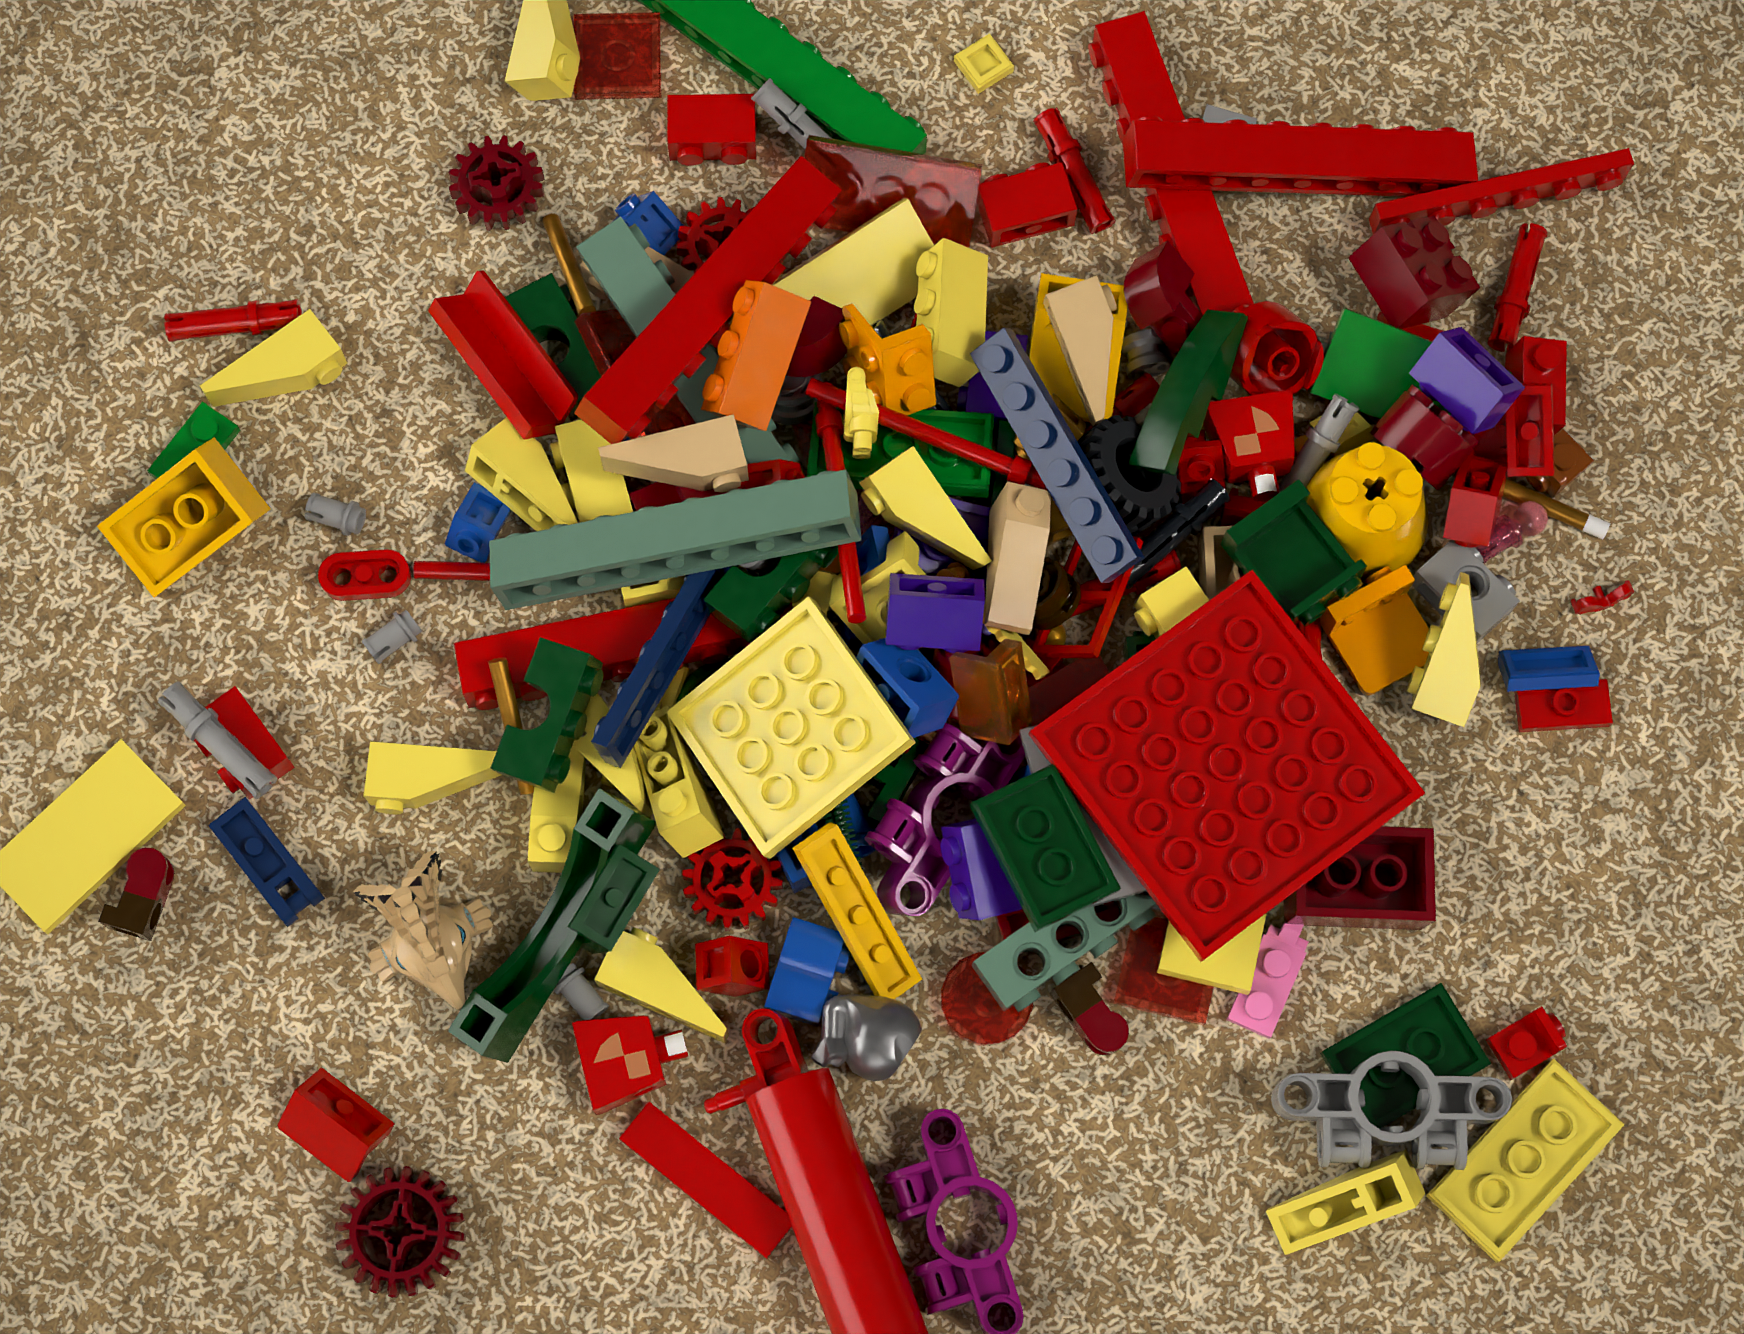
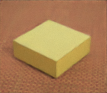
M990 33L954 55L955 64L978 94L1014 72V65Z

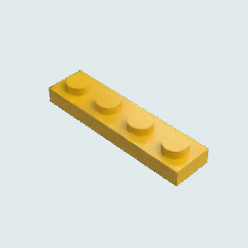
M829 822L792 848L874 996L896 999L922 980L921 975L838 825Z

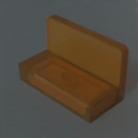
M1004 639L987 657L955 652L950 657L954 690L960 695L956 702L960 731L968 737L1010 745L1019 736V731L1027 728L1032 722L1022 642Z

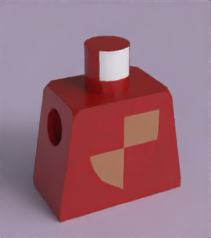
M1288 389L1210 402L1203 426L1210 441L1220 440L1222 443L1226 481L1228 483L1249 481L1254 501H1268L1280 493L1276 476L1290 473L1294 462L1292 390Z
M646 1015L572 1022L592 1110L596 1115L608 1112L667 1085L662 1064L689 1057L682 1029L655 1036L651 1020Z

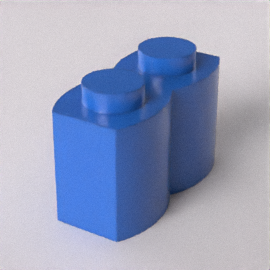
M795 917L792 918L764 1005L765 1009H770L787 1018L819 1027L823 1006L828 1000L838 996L839 993L830 990L835 973L845 974L851 956L839 931Z

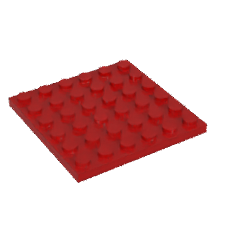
M1253 570L1246 573L1028 733L1049 763L1055 765L1068 788L1200 962L1425 794V791Z

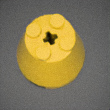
M1375 442L1365 443L1361 447L1325 461L1306 486L1310 492L1306 501L1353 561L1356 563L1362 559L1367 565L1360 578L1363 584H1367L1366 579L1385 567L1389 566L1392 572L1404 565L1408 568L1421 550L1427 535L1428 509L1422 488L1423 479L1412 462L1395 449ZM1372 493H1374L1377 497L1372 501L1369 500Z

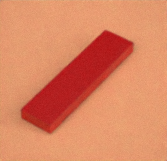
M651 1102L645 1105L619 1137L621 1142L764 1258L768 1259L791 1230L792 1225L787 1212Z

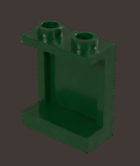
M1298 479L1228 529L1220 545L1244 575L1251 570L1255 572L1295 625L1301 622L1306 627L1326 612L1327 609L1324 607V604L1337 595L1342 601L1362 586L1363 583L1360 578L1367 565L1362 559L1355 563L1306 502L1310 492Z
M616 845L567 926L585 938L581 948L591 954L612 951L660 870L658 867L624 846Z

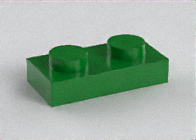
M202 401L147 471L153 478H159L193 450L214 437L223 449L226 450L241 430L238 425Z

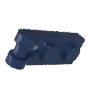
M246 797L208 825L287 927L299 919L297 914L307 906L312 904L315 907L325 899ZM293 880L299 890L284 900L278 890Z

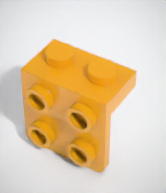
M852 303L843 306L842 312L845 321L839 324V331L843 343L847 347V358L843 359V369L846 377L851 368H862L866 375V388L872 390L876 403L907 416L935 406L931 333L921 324L881 339Z
M1406 565L1393 572L1389 566L1375 572L1366 579L1367 586L1355 591L1342 601L1336 595L1327 602L1329 606H1327L1326 612L1320 619L1322 628L1361 692L1368 696L1412 674L1415 666L1423 668L1429 652L1422 650L1429 628L1407 593L1415 579Z

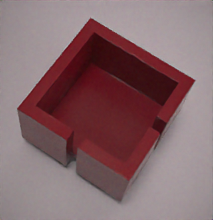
M1435 215L1411 220L1408 224L1401 222L1383 226L1348 257L1389 324L1400 329L1448 317L1481 288L1473 276L1470 265L1460 255L1454 256L1452 253L1455 247L1449 239V233L1444 225L1438 222Z

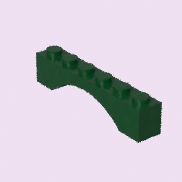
M598 788L573 829L571 846L564 869L540 917L510 957L489 978L471 992L448 1032L481 1056L506 1063L510 1061L585 939L567 926L614 848L620 844L638 855L655 828L656 821L626 801Z

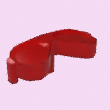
M1626 580L1623 585L1606 596L1602 587L1596 586L1592 589L1595 597L1588 596L1577 601L1571 599L1570 603L1575 614L1581 615L1587 612H1598L1614 606L1621 600L1628 599L1634 593V590L1629 580Z

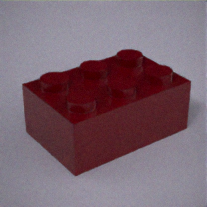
M1381 826L1284 899L1285 924L1422 930L1436 921L1434 828Z

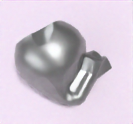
M851 994L835 996L823 1006L821 1038L811 1059L822 1067H826L828 1064L839 1067L846 1061L851 1071L858 1076L870 1081H882L890 1078L895 1073L919 1037L922 1028L913 1010L901 1001L874 995Z

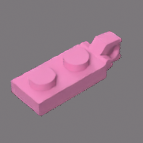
M1284 922L1280 929L1272 925L1268 927L1266 934L1262 935L1251 991L1249 995L1237 994L1227 1017L1228 1021L1268 1039L1272 1037L1306 956L1305 950L1309 942L1299 938L1304 925L1285 924Z

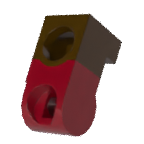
M145 847L131 854L127 861L126 873L128 880L118 906L114 907L105 904L98 922L108 929L152 941L174 880L175 871L172 863L160 851Z
M1090 962L1053 988L1049 994L1092 1052L1099 1055H1111L1121 1049L1127 1042L1129 1027L1126 1020L1119 1013L1110 1011L1093 987V985L1100 981L1102 976L1094 964Z

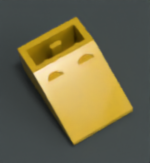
M1041 273L1034 307L1028 357L1050 395L1054 393L1083 421L1090 422L1043 304L1046 294L1078 283L1084 279ZM1100 282L1101 286L1108 284L1117 306V310L1112 311L1113 328L1104 419H1108L1112 416L1126 323L1127 303L1124 295V285Z

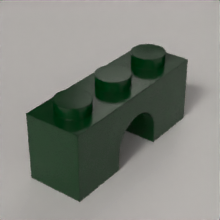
M552 273L505 296V299L539 343L547 340H557L569 347L566 358L556 366L578 394V400L568 415L570 421L578 418L574 412L585 394L613 363L608 356L600 358L594 347L599 341L587 319L582 322L578 320L573 311L576 306L567 284L559 286Z
M831 546L781 556L778 566L764 576H750L736 566H732L704 598V601L715 618L748 643H751L780 620V615L791 602L796 603L805 595L810 586L811 578L820 567L826 568L834 561L838 554V547Z
M540 637L523 681L537 690L547 693L550 700L548 717L540 726L531 730H522L506 725L490 769L514 780L555 793L557 785L562 784L568 775L571 764L568 756L574 740H578L585 730L587 723L585 711L590 697H594L601 687L603 681V671L601 668L603 663L589 653Z

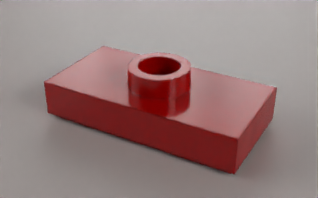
M1599 679V684L1595 687L1514 691L1519 733L1610 727L1613 724L1607 679Z

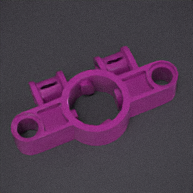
M1016 720L989 721L988 724H981L971 738L954 726L945 723L942 729L935 731L936 734L924 753L916 755L913 760L914 764L929 777L923 779L914 787L906 804L893 798L888 799L885 804L887 811L874 831H868L864 837L870 846L892 862L877 888V897L885 912L893 915L920 916L926 913L932 906L950 877L949 866L944 862L941 854L940 844L942 839L935 836L931 825V811L938 805L939 794L946 787L955 784L961 787V794L967 799H972L973 802L1007 786L1025 757L1019 731L1026 728L1022 723ZM1001 731L1006 738V745L1003 751L999 749L997 744V737ZM907 884L910 889V899L904 906L900 899V891Z
M936 1109L928 1113L924 1118L920 1131L921 1143L927 1161L893 1171L883 1176L885 1183L891 1184L899 1213L896 1215L898 1223L926 1215L925 1230L927 1240L932 1251L939 1258L913 1268L914 1276H919L929 1304L925 1308L926 1314H936L972 1302L979 1325L984 1334H1016L1022 1327L1024 1316L1005 1256L1010 1250L1017 1234L1018 1219L1015 1206L1010 1196L1002 1187L991 1180L980 1177L960 1117L951 1110ZM936 1121H946L953 1126L955 1138L952 1142L945 1145L936 1144L928 1134L929 1127ZM906 1183H909L911 1186L915 1198V1203H913L911 1200ZM970 1190L987 1193L998 1202L999 1205H996L1000 1226L1006 1224L1007 1230L1003 1243L995 1252L991 1254L988 1248L972 1254V1259L968 1260L955 1256L943 1246L942 1243L947 1242L942 1225L936 1226L935 1218L939 1207L946 1198L951 1195L954 1200L971 1195ZM935 1275H938L940 1278L945 1296L941 1295ZM1003 1304L1012 1310L1014 1323L1010 1329L998 1331L990 1326L987 1314L992 1306Z

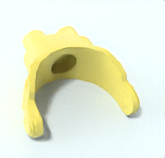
M860 367L851 368L847 374L843 436L847 442L853 443V458L868 459L871 457L872 443L877 440L879 410L872 390L866 388V375Z

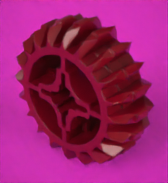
M403 1167L400 1181H397L396 1174L392 1168H385L383 1172L385 1184L380 1185L377 1178L370 1174L366 1177V1183L371 1189L369 1193L365 1194L357 1187H353L351 1190L352 1196L360 1201L356 1208L346 1203H343L340 1207L343 1213L352 1217L350 1223L337 1222L335 1224V1230L349 1233L348 1239L340 1240L336 1243V1249L339 1251H353L351 1255L342 1261V1265L345 1269L361 1265L353 1278L356 1283L362 1284L373 1275L370 1283V1292L379 1294L385 1283L388 1282V1296L398 1298L401 1283H404L407 1294L415 1297L418 1295L417 1280L421 1279L424 1286L432 1290L436 1287L435 1280L430 1274L432 1271L436 1270L444 1277H448L451 1274L450 1269L441 1263L445 1256L459 1261L461 1258V1253L449 1248L451 1241L464 1242L466 1240V1234L463 1232L452 1231L453 1225L465 1222V1215L463 1213H448L450 1209L459 1203V1199L455 1195L440 1199L447 1189V1184L442 1180L436 1182L428 1189L432 1176L428 1171L423 1170L414 1183V1172L411 1167ZM398 1194L397 1201H393L391 1213L385 1219L366 1222L369 1213L380 1201L391 1195ZM413 1194L424 1197L433 1207L438 1220V1228L428 1227L416 1222L414 1206L412 1205ZM404 1217L407 1219L404 1225L423 1234L403 1236L401 1244L396 1246L394 1245L397 1240L396 1238L378 1230L397 1228ZM363 1236L382 1239L385 1242L387 1258L390 1259L389 1271L379 1268L371 1260L365 1249ZM436 1242L430 1255L421 1264L404 1271V1265L408 1262L409 1253L414 1246L419 1243Z

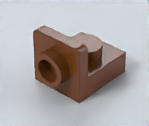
M1562 429L1554 436V476L1525 477L1535 490L1541 493L1545 491L1551 498H1554L1591 466L1594 460Z

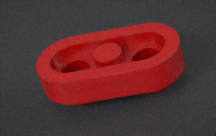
M394 550L340 552L328 556L321 563L318 570V580L324 592L332 599L338 601L392 598L402 594L408 588L411 581V570L404 556ZM389 569L396 571L397 574L393 581L383 582L381 580V575L384 571ZM341 573L351 574V580L346 585L336 584L337 576Z

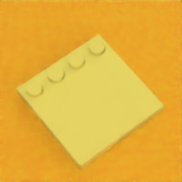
M809 596L666 712L761 854L769 859L916 743L817 602Z

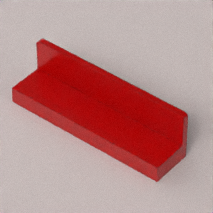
M484 270L476 271L464 294L435 298L428 312L521 437L525 440L556 434L555 426L564 423L578 400V394Z

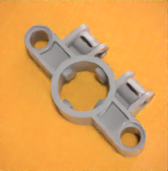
M1387 1051L1368 1058L1350 1074H1291L1275 1086L1272 1091L1271 1102L1275 1112L1283 1119L1291 1121H1316L1319 1167H1328L1330 1163H1358L1360 1168H1369L1371 1162V1143L1390 1147L1411 1141L1412 1160L1415 1169H1424L1425 1165H1453L1456 1170H1464L1467 1163L1468 1149L1467 1124L1482 1125L1500 1119L1511 1108L1512 1096L1507 1085L1498 1078L1434 1076L1429 1067L1417 1057L1400 1051ZM1381 1066V1071L1398 1072L1400 1068L1412 1076L1420 1088L1417 1094L1416 1110H1421L1420 1117L1413 1128L1407 1132H1403V1126L1379 1129L1368 1121L1361 1110V1107L1365 1106L1364 1091L1360 1089V1083L1369 1069ZM1288 1085H1296L1304 1090L1307 1097L1304 1109H1294L1287 1104L1284 1092ZM1479 1089H1486L1495 1097L1496 1106L1493 1113L1483 1112L1477 1106L1475 1098ZM1335 1145H1351L1353 1147H1336ZM1431 1147H1447L1448 1149H1432Z

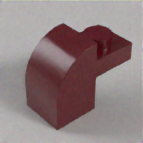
M1167 240L1134 260L1125 276L1124 295L1129 312L1140 330L1150 325L1174 354L1181 349L1183 343L1203 315L1185 293L1195 273Z
M816 296L810 299L811 304L786 376L808 377L820 374L832 368L845 356L847 347L843 343L839 331V324L845 321L842 308Z

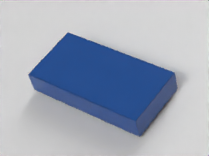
M1589 646L1499 651L1498 666L1507 692L1595 687L1599 684L1600 673Z

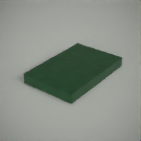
M1051 764L970 804V808L1034 932L1048 927L1121 890L1070 789L1055 765Z
M1442 983L1432 987L1320 1053L1332 1074H1350L1368 1058L1387 1051H1400L1417 1057L1429 1067L1434 1076H1472L1491 1064ZM1381 1066L1373 1067L1368 1070L1360 1083V1089L1364 1091L1365 1106L1361 1107V1110L1371 1124L1379 1129L1383 1128L1416 1108L1417 1094L1420 1088L1412 1076L1400 1068L1398 1072L1381 1071Z

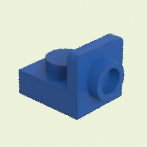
M654 191L638 197L633 193L626 197L615 209L618 216L614 220L621 216L628 227L635 223L649 242V247L662 255H665L680 239L678 238V230L680 226L684 225Z
M474 482L453 517L445 545L464 556L485 563L490 555L489 541L497 538L512 510L486 488Z

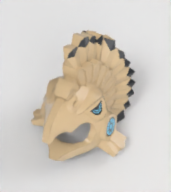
M430 851L422 855L413 869L408 870L406 877L402 878L400 888L396 889L390 884L388 886L383 884L378 886L361 884L353 893L361 898V901L368 903L369 907L379 911L394 928L389 938L379 943L380 946L373 948L367 954L371 960L370 971L378 974L379 980L382 982L402 973L412 981L429 988L459 1011L465 1004L464 980L472 954V937L493 927L489 919L491 917V910L482 905L481 899H473L465 904L460 903L451 907L440 905L438 886L443 871L440 869L442 860H438L440 853L437 854V851Z

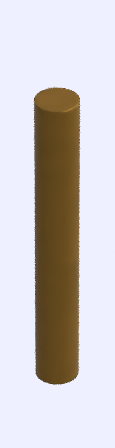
M555 213L548 214L543 218L542 222L578 314L581 318H590L596 313V308L561 220Z
M493 659L488 664L504 730L506 725L523 730L507 659ZM517 781L520 795L534 792V786Z

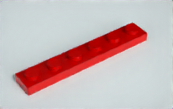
M1627 148L1375 204L1369 218V223L1373 234L1383 226L1401 222L1408 224L1411 220L1434 215L1438 222L1445 226L1453 222L1455 217L1471 214L1472 218H1483L1495 213L1497 208L1513 205L1514 209L1528 208L1538 203L1541 198L1555 196L1557 200L1569 199L1578 195L1582 189L1597 186L1599 191H1606L1616 188L1623 183V180H1625L1633 167L1634 161L1630 149Z

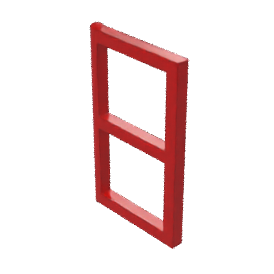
M1133 537L1141 550L1143 541L1139 537ZM1076 539L1064 566L1065 571L1073 576L1083 551ZM1133 567L1114 580L1110 591H1081L1079 604H1105L1089 645H1045L1050 630H1038L1031 648L1038 658H1098Z

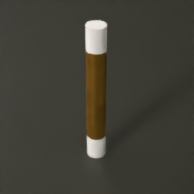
M1506 478L1503 497L1602 540L1604 539L1610 523Z

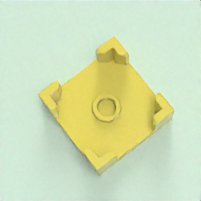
M906 531L888 542L886 560L861 576L866 620L857 624L848 622L841 573L833 578L829 606L862 644L886 638L890 573L926 575L918 566L919 546Z

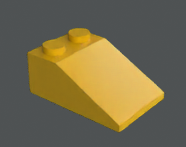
M214 437L189 453L97 525V527L155 598L271 510V508Z

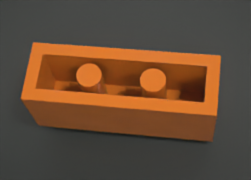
M746 280L744 286L739 289L734 298L733 311L735 313L729 330L722 335L717 349L719 358L714 373L707 378L702 391L704 401L701 410L718 417L734 414L737 424L751 429L766 431L811 301L766 282Z

